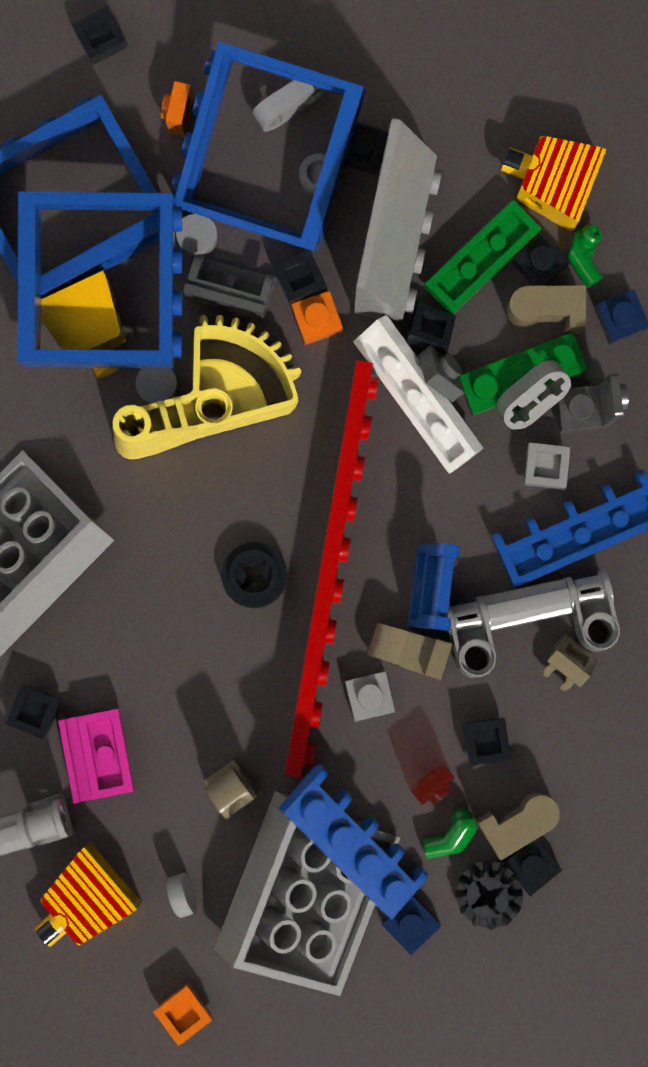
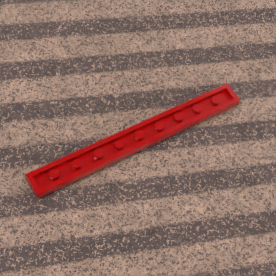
M356 360L285 775L301 778L303 768L312 769L316 744L308 743L310 726L319 728L323 703L315 701L317 685L326 686L330 661L322 660L324 644L333 645L337 620L329 619L331 604H340L344 579L336 578L338 563H347L351 538L343 537L346 521L354 522L358 497L350 496L353 480L361 481L365 457L357 455L359 441H368L372 416L364 415L367 399L375 400L379 376L371 375L373 363Z

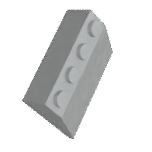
M392 118L356 286L354 314L375 319L387 315L392 322L402 324L404 312L413 313L418 289L410 288L413 273L421 274L426 250L418 248L421 233L429 235L434 210L426 209L429 194L437 195L442 171L434 169L437 155L398 119Z
M23 450L0 472V657L114 541Z
M275 791L214 950L233 968L341 996L375 905L278 809L289 795ZM352 819L358 826H360V824L362 823L358 820ZM377 829L370 837L384 852L393 844L399 843L400 837L381 829Z

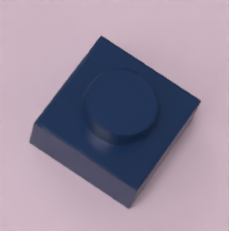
M635 289L598 303L594 307L609 345L648 329V320Z
M414 895L392 920L386 917L381 922L382 926L411 956L441 927L440 922Z

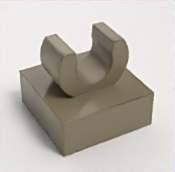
M564 634L554 645L543 675L547 678L554 670H558L566 676L560 687L561 690L566 691L570 689L573 683L581 687L591 676L597 658L567 634Z

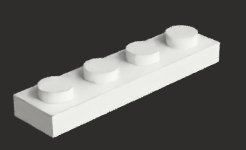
M387 315L377 319L353 341L367 362L373 363L372 369L379 376L380 380L449 474L484 449L451 402L425 383L418 357Z

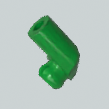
M587 224L573 234L567 254L571 266L582 283L586 285V289L603 278L602 273L592 260L597 243L601 242L602 239L600 229L593 224Z
M465 808L455 810L451 814L452 825L446 834L422 838L426 859L457 854L465 849L477 830V822L473 819V814L470 810Z

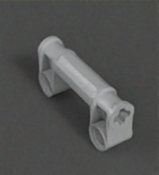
M605 569L598 570L597 575L573 580L571 577H565L513 590L477 596L474 602L450 606L449 604L448 618H452L450 631H447V634L452 644L458 670L469 678H479L492 671L496 663V652L491 631L569 614L572 616L576 638L584 649L591 652H599L613 647L619 639L620 627L614 607L612 585ZM592 589H595V590H596V592H591V593H587V594H581V593H580V592H582V591H587V590H592ZM471 615L475 616V618L466 619L462 621H458L457 619ZM593 621H598L606 627L607 637L602 644L593 642L588 635L589 625ZM471 647L481 649L486 655V664L480 671L472 670L466 665L465 654Z
M63 793L28 803L27 807L15 813L1 816L0 856L73 835L74 831Z

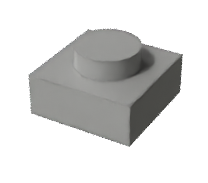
M529 442L527 444L523 485L566 489L571 447Z
M386 671L345 681L355 722L395 712Z

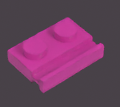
M120 708L58 720L73 804L135 791Z

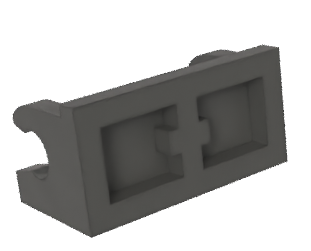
M195 254L183 292L189 301L265 322L277 277L225 264Z

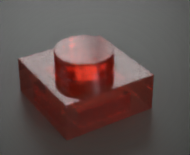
M440 762L409 789L422 805L428 800L434 805L452 790L449 783L455 778L445 765Z

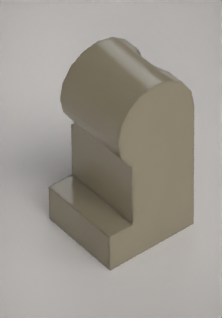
M586 285L520 287L513 293L507 303V318L511 324L519 328H529L537 322L564 323V334L571 332L573 334H581L586 328Z
M377 623L367 655L441 680L452 644Z
M235 758L204 780L207 786L205 788L207 795L225 819H228L239 809L254 800L259 793Z
M533 792L522 799L518 808L498 820L495 819L490 811L475 820L494 853L501 861L552 830L560 819V810L558 804L551 797L541 792Z

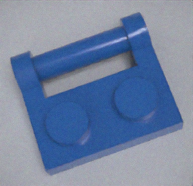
M446 543L417 545L407 627L450 631L452 618H448L454 560L459 559L460 554L459 545Z

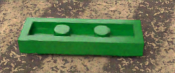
M512 200L425 283L424 288L450 314L454 315L534 239L542 228Z
M573 332L460 375L465 392L463 395L471 415L475 416L496 408L500 396L541 362L549 360L558 362L569 378L586 373L588 368ZM550 378L545 383L550 385L554 381Z

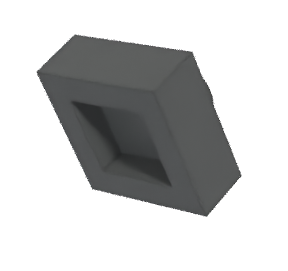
M431 346L418 355L426 384L451 402H454L465 393L460 378L462 374L461 367L451 355L446 354L444 356Z

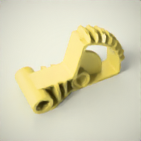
M203 314L200 316L199 326L195 327L193 335L192 391L187 395L157 401V403L141 407L127 405L120 408L113 419L115 448L124 458L139 459L161 453L202 437L288 415L298 404V396L293 381L301 375L302 371L299 367L286 368L292 362L293 356L288 353L279 357L278 354L282 348V343L277 341L269 347L266 344L270 335L267 331L262 332L259 338L253 336L255 330L253 323L247 325L246 331L239 330L240 320L237 317L233 318L231 327L223 326L224 318L222 315L216 316L215 325H208V318ZM207 340L229 342L242 346L258 355L278 376L288 401L267 406L261 387L245 369L226 360H200V342ZM209 403H215L222 407L224 415L216 420L208 419L204 416L201 409ZM128 430H134L136 436H131Z

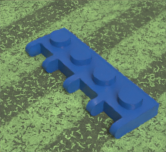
M641 469L634 473L639 489L616 498L609 484L600 487V491L605 503L579 515L572 501H567L562 505L568 519L542 531L539 530L533 517L526 519L525 524L530 536L510 545H505L499 531L491 534V539L512 587H518L647 531L648 477L644 470Z
M317 765L278 809L384 915L392 920L426 881L428 873L422 867H417L408 876L397 865L404 856L405 850L396 843L384 852L370 838L378 829L379 823L373 817H368L358 826L344 811L352 801V795L347 790H341L332 799L319 786L327 777L328 771L322 765Z

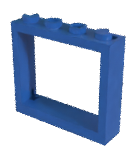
M218 41L216 50H211L209 60L205 63L204 74L209 75L205 91H199L194 102L193 115L197 116L193 133L187 132L182 145L181 156L186 157L182 173L177 172L172 182L174 184L172 193L173 197H175V206H182V210L308 250L318 251L366 94V88ZM233 62L343 96L303 232L195 199Z
M101 94L95 98L86 97L79 100L73 105L70 112L59 118L49 117L41 121L36 126V130L24 137L16 136L10 138L0 146L1 176L101 121L141 192L157 193ZM152 211L154 214L41 276V299L98 272H106L160 242V211ZM0 225V253L18 284V256Z
M18 191L17 362L23 367L174 368V357H182V332H175V316H182L183 299L182 290H175V274H182L183 253L182 248H175V232L183 231L182 206H175L173 193ZM41 210L160 211L159 350L41 349Z

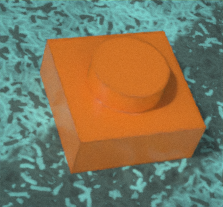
M174 81L172 94H165L161 118L165 119L169 134L182 137L186 135L194 101L190 84Z
M330 291L291 304L304 345L343 332V327Z
M189 982L158 1005L153 1011L178 1047L210 1023L214 1017Z

